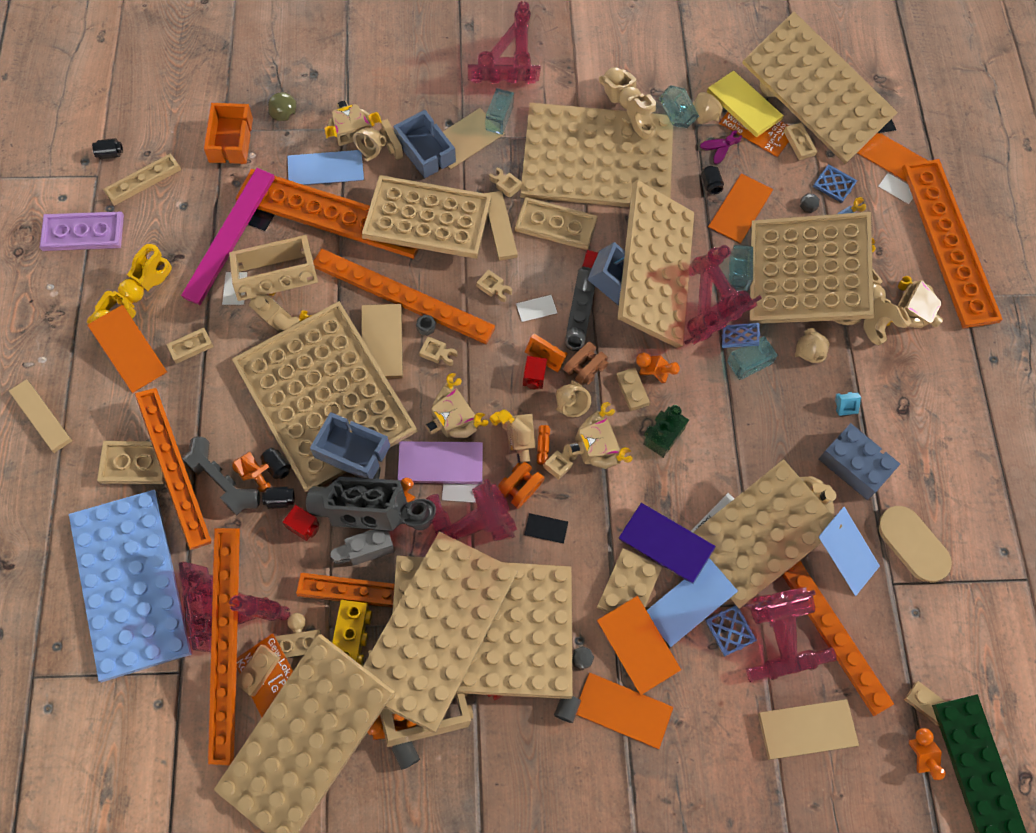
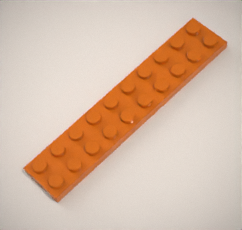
M940 159L904 164L902 170L962 328L1000 323L1003 320Z
M251 168L248 176L246 177L240 191L238 192L235 198L236 201L243 192L245 186L247 185L248 181L253 175L255 169ZM274 176L275 179L257 208L412 259L415 258L418 252V248L362 239V231L370 208L369 205Z

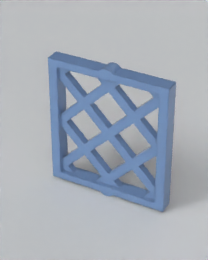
M828 164L813 187L843 203L858 180ZM829 170L830 175L825 176V172ZM835 177H841L842 181L836 182ZM826 178H832L833 182L827 183ZM820 179H823L824 184L818 183ZM852 183V186L850 188H847L846 184ZM843 184L844 189H838L837 185ZM834 185L836 190L830 191L829 186ZM840 192H846L845 196L841 197Z
M760 324L723 325L722 348L759 346ZM757 328V332H753L751 330ZM740 329L744 330V332L739 333L737 331H739ZM747 333L752 334L749 337L745 336ZM733 334L738 335V336H736L735 338H732V337H731V335H733ZM740 337L744 338L741 342L737 340Z
M737 606L721 611L719 614L705 620L724 657L757 641ZM735 611L733 618L725 616L726 613ZM737 613H738V615H739L741 621L736 620ZM721 617L720 625L713 623L712 620ZM724 619L732 621L730 628L722 626ZM734 623L742 625L740 632L733 630ZM713 626L718 627L717 634H716V632H715ZM745 628L749 635L743 633ZM721 629L729 631L727 639L720 636ZM732 633L739 635L738 642L730 640ZM742 636L750 639L748 643L740 644ZM720 640L726 642L725 647H723ZM729 643L736 645L735 649L727 650Z

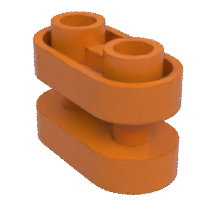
M527 462L517 463L512 469L513 473L509 478H503L498 485L500 488L498 493L504 498H507L510 494L514 497L511 504L517 509L533 495L545 479L539 472L531 475L532 466ZM523 480H526L527 483L520 490H518L517 487L519 486V484Z

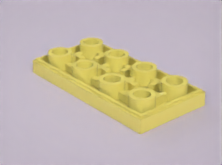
M732 71L707 89V93L714 96L755 137H758L783 119L784 115L735 71Z

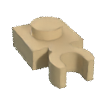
M496 168L498 176L489 174L490 181L496 183V188L509 198L523 186L519 179L511 173L504 175L503 170L500 168Z
M489 269L476 282V287L491 297L497 294L498 299L502 302L506 301V296L503 293L506 292L512 295V288L507 285L503 286L504 280Z
M427 337L419 355L435 363H439L440 359H442L445 364L452 366L453 360L449 359L448 356L453 355L457 357V351L452 348L445 349L446 343Z
M567 444L562 454L557 450L544 463L543 468L559 480L572 467L573 462L571 461L576 460L578 455L570 456Z

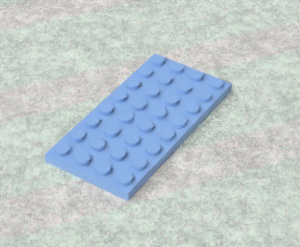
M154 489L70 513L69 519L98 681L102 683L192 655L157 491Z

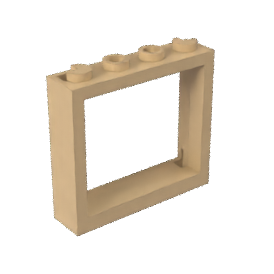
M307 235L229 252L232 284L238 301L318 283ZM306 257V264L241 279L239 276L241 271ZM313 276V279L307 280V277Z
M456 693L455 696L461 716L442 720L436 734L421 726L396 731L392 712L384 708L380 713L387 747L469 727L473 718V711L471 705L466 703L465 697L467 694Z

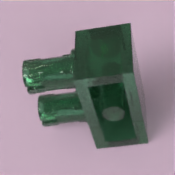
M673 405L668 407L665 412L661 410L655 419L657 423L654 427L649 426L643 435L646 437L643 445L663 458L689 422L688 418L681 415L682 410L679 406Z

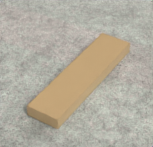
M170 153L103 190L115 206L179 172L181 168Z
M502 191L484 193L491 195L488 218L498 260L518 258Z
M27 379L9 390L10 394L54 453L72 442V439Z

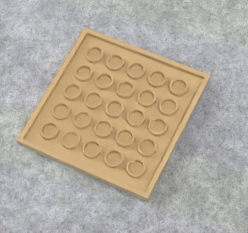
M871 212L752 221L750 323L765 324L874 318Z

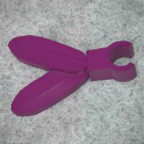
M734 130L725 139L704 141L700 144V148L704 150L717 149L713 163L718 165L725 158L729 147L741 141L742 135L739 138H735L737 130Z

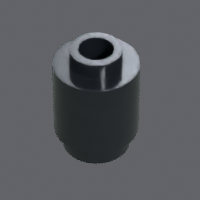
M116 138L97 140V142L92 143L93 153L96 158H117L123 153L122 143L118 142Z
M716 166L704 168L701 177L706 191L710 195L719 194L724 189V182L719 168Z
M269 448L260 456L262 465L268 464L269 468L266 470L274 479H283L290 473L291 465L279 450Z
M288 486L267 488L266 492L262 493L263 505H267L268 509L289 508V506L295 504L294 488L289 489Z

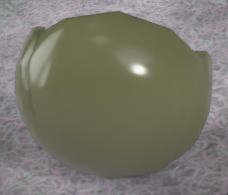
M278 92L269 99L268 113L278 121H287L292 113L295 114L297 102L292 95L286 92Z

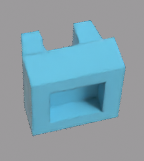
M852 392L836 394L837 414L839 416L858 414L861 402L860 394Z

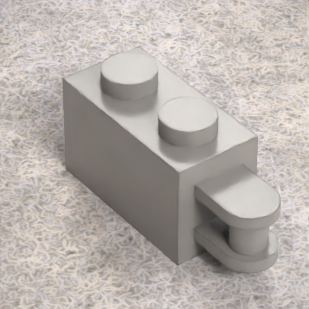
M373 529L344 539L346 545L334 548L331 551V558L335 564L351 561L353 566L394 553L395 551L388 530Z

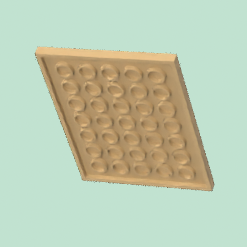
M529 103L522 173L523 186L521 187L520 198L528 197L542 200L630 207L632 185L635 181L639 180L671 199L674 115L651 113L655 124V135L649 138H641L633 129L627 111ZM645 125L642 127L644 130H649Z
M340 301L232 358L306 494H308L312 486L321 487L346 473L344 470L314 458L310 450L313 441L330 412L348 419L349 424L353 421L388 436L390 447L418 432Z
M397 556L392 614L424 557ZM502 562L517 569L518 573L457 693L571 699L573 697L571 566Z

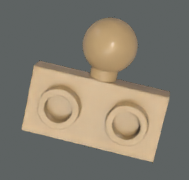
M294 613L288 618L287 624L293 630V634L275 636L286 658L304 656L317 635L321 634L320 629L302 632L306 621L300 613Z

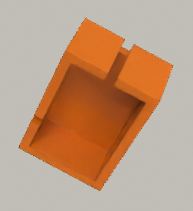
M211 103L204 151L209 163H226V160H229V163L247 164L250 132L253 122L249 104Z

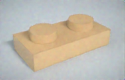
M388 119L382 120V129L379 131L386 138L389 153L393 154L396 160L402 159V146Z
M802 122L785 127L784 133L799 160L816 155L817 150Z
M205 328L166 344L176 364L214 347Z
M636 368L616 373V379L629 410L633 411L649 406L650 401Z
M260 645L236 679V685L249 696H255L281 658L266 645Z
M919 681L915 682L904 700L938 725L932 705L946 701Z

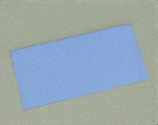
M359 150L287 156L288 179L302 185L364 180L362 153Z
M843 507L818 537L856 596L880 565L846 508Z
M709 558L694 584L684 579L646 611L661 636L672 647L736 594L738 590Z

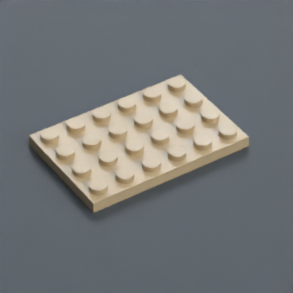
M379 175L362 231V239L477 259L491 195Z
M783 459L693 533L716 546L710 559L738 590L731 597V600L740 609L822 543L818 536L834 519V516Z

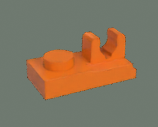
M536 334L530 337L525 353L530 356L546 358V366L556 372L560 371L568 355L567 352L559 350V347L551 345V343Z

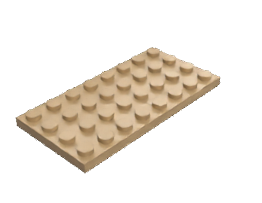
M795 12L786 18L742 62L844 164L898 113Z
M637 180L632 185L617 319L679 348L683 346L694 212Z
M441 532L437 534L363 666L395 691L384 708L436 734L518 573L517 569Z
M317 635L214 788V791L264 833H299L395 691L323 635Z

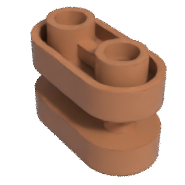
M591 342L586 343L566 363L563 369L569 375L576 372L578 375L575 380L580 385H589L595 378V374L598 371L602 372L609 364L607 362L608 356L603 352L597 355L594 353L596 346ZM588 359L591 360L584 368L581 367Z

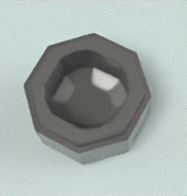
M807 193L802 197L800 207L804 212L812 213L818 209L820 199L815 194Z
M423 315L417 319L416 329L420 334L428 336L434 333L436 322L432 316Z
M583 646L575 649L572 655L574 667L581 670L591 667L594 659L591 649Z

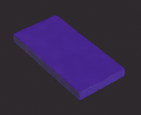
M640 503L619 536V540L692 584H694L716 548L715 545L643 503Z

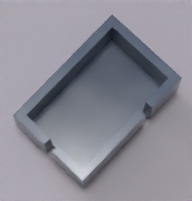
M426 110L393 126L402 150L424 179L438 172L439 167L444 169L456 162L455 147L438 125L434 124V120Z
M613 242L599 250L587 280L619 306L624 259L615 264L614 262L623 258L625 251Z
M330 412L313 441L310 450L316 459L357 477L373 479L380 466L378 461H383L390 448L388 436L353 421L349 424L348 419Z
M851 423L818 459L866 500L877 492L900 465L887 452L882 454L880 452L882 448Z

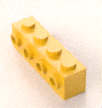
M341 600L332 643L363 666L364 655H361L362 646L367 644L368 633H365L366 625L371 623L372 611H369L367 603Z

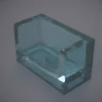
M670 85L659 97L673 126L688 128L699 117L685 88Z
M496 88L486 113L485 129L487 131L503 135L513 110V92Z
M734 245L729 256V290L748 292L753 282V247Z
M764 336L759 339V346H745L731 352L727 362L738 379L742 380L772 365L778 355Z

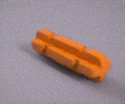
M548 425L539 426L537 463L539 465H544L549 459L550 427Z

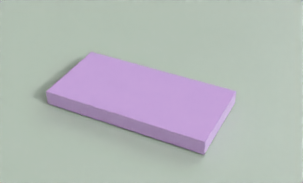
M122 212L44 214L40 249L42 251L121 248L124 215Z
M401 441L399 442L398 480L401 482L403 478H410L414 483L482 484L483 442Z

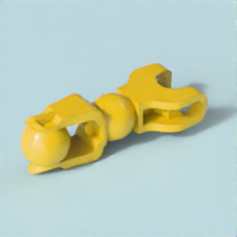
M146 244L138 251L133 258L132 267L127 273L129 279H125L119 284L118 293L116 291H106L95 306V311L88 317V324L109 313V310L116 303L120 306L123 304L132 319L135 317L136 310L133 303H137L142 299L144 290L148 292L153 286L161 284L172 270L171 264L167 259L162 258L161 252L156 245ZM154 251V254L147 259V254ZM160 265H165L162 270H157Z

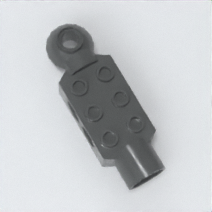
M339 477L328 487L312 486L306 498L308 513L317 517H328L331 525L337 527L393 531L400 524H406L416 530H425L431 525L436 514V506L430 500L416 499L407 502L400 480Z

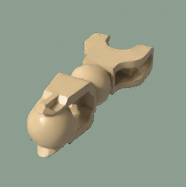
M618 67L610 68L604 75L599 76V82L604 86L605 93L611 102H619L627 110L635 132L641 138L654 136L655 124L651 113L656 111V102L650 94L643 95L636 88V78L631 73ZM645 125L649 130H644L642 127Z
M873 269L874 318L865 319L863 328L870 341L880 346L887 340L885 328L890 321H893L896 326L905 329L911 324V320L905 308L894 305L890 300L885 299V290L880 286L882 280Z

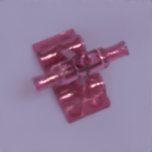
M523 1L519 2L515 10L513 25L490 52H481L478 56V64H468V80L474 83L489 81L491 83H499L500 81L517 83L518 81H525L528 84L539 81L541 66L531 65L530 53L528 52V31L531 13L529 4L524 1V5H522ZM515 39L514 57H500Z
M726 245L710 249L707 254L696 257L692 264L689 265L690 276L700 274L698 315L687 323V329L691 337L684 341L685 344L692 342L695 345L700 341L708 339L712 336V333L723 329L730 321L740 318L742 313L758 306L756 302L762 299L760 295L751 299L747 292H737L735 287L730 285L719 267L724 258L729 257L731 254L730 248ZM713 282L720 294L719 298L721 300L711 307Z
M489 479L484 480V484L472 489L478 508L454 524H451L448 513L443 510L438 494H433L426 498L436 506V514L431 522L436 536L441 532L458 540L484 530L491 532L493 540L498 541L508 537H516L514 531L517 530V527L510 513L508 514L510 507L506 498H504L503 493L501 494L496 483L492 484Z
M182 561L179 563V578L182 583V598L185 602L187 613L186 621L190 632L189 641L193 650L211 653L213 575L209 574L207 567ZM238 591V595L233 596L229 601L230 605H235L230 606V609L238 611V625L256 618L275 621L276 619L287 620L290 616V612H286L290 610L287 606H281L277 601L269 600L267 597L260 598L245 595Z
M806 587L782 591L772 595L753 598V603L747 604V608L751 609L753 619L757 625L769 622L770 627H773L781 656L769 659L763 665L746 668L749 682L765 678L775 680L780 676L808 669L815 670L818 665L836 661V654L832 647L816 652L813 650L797 652L796 617L815 612V603L812 596L816 595L815 590L807 591Z

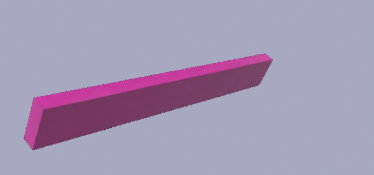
M256 168L181 296L184 299L198 305L202 304L230 256L229 252L233 251L275 179L274 174Z

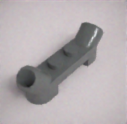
M589 267L578 269L565 336V345L571 351H579L585 344L595 286L587 280L592 269Z
M193 437L190 440L189 451L181 457L186 465L197 476L202 471H205L226 492L220 498L236 516L244 509H256L260 505L259 492L256 489H236L234 487L236 485L235 481L229 475L224 477L220 473L222 468L215 461L210 462L208 460L210 442L204 437Z

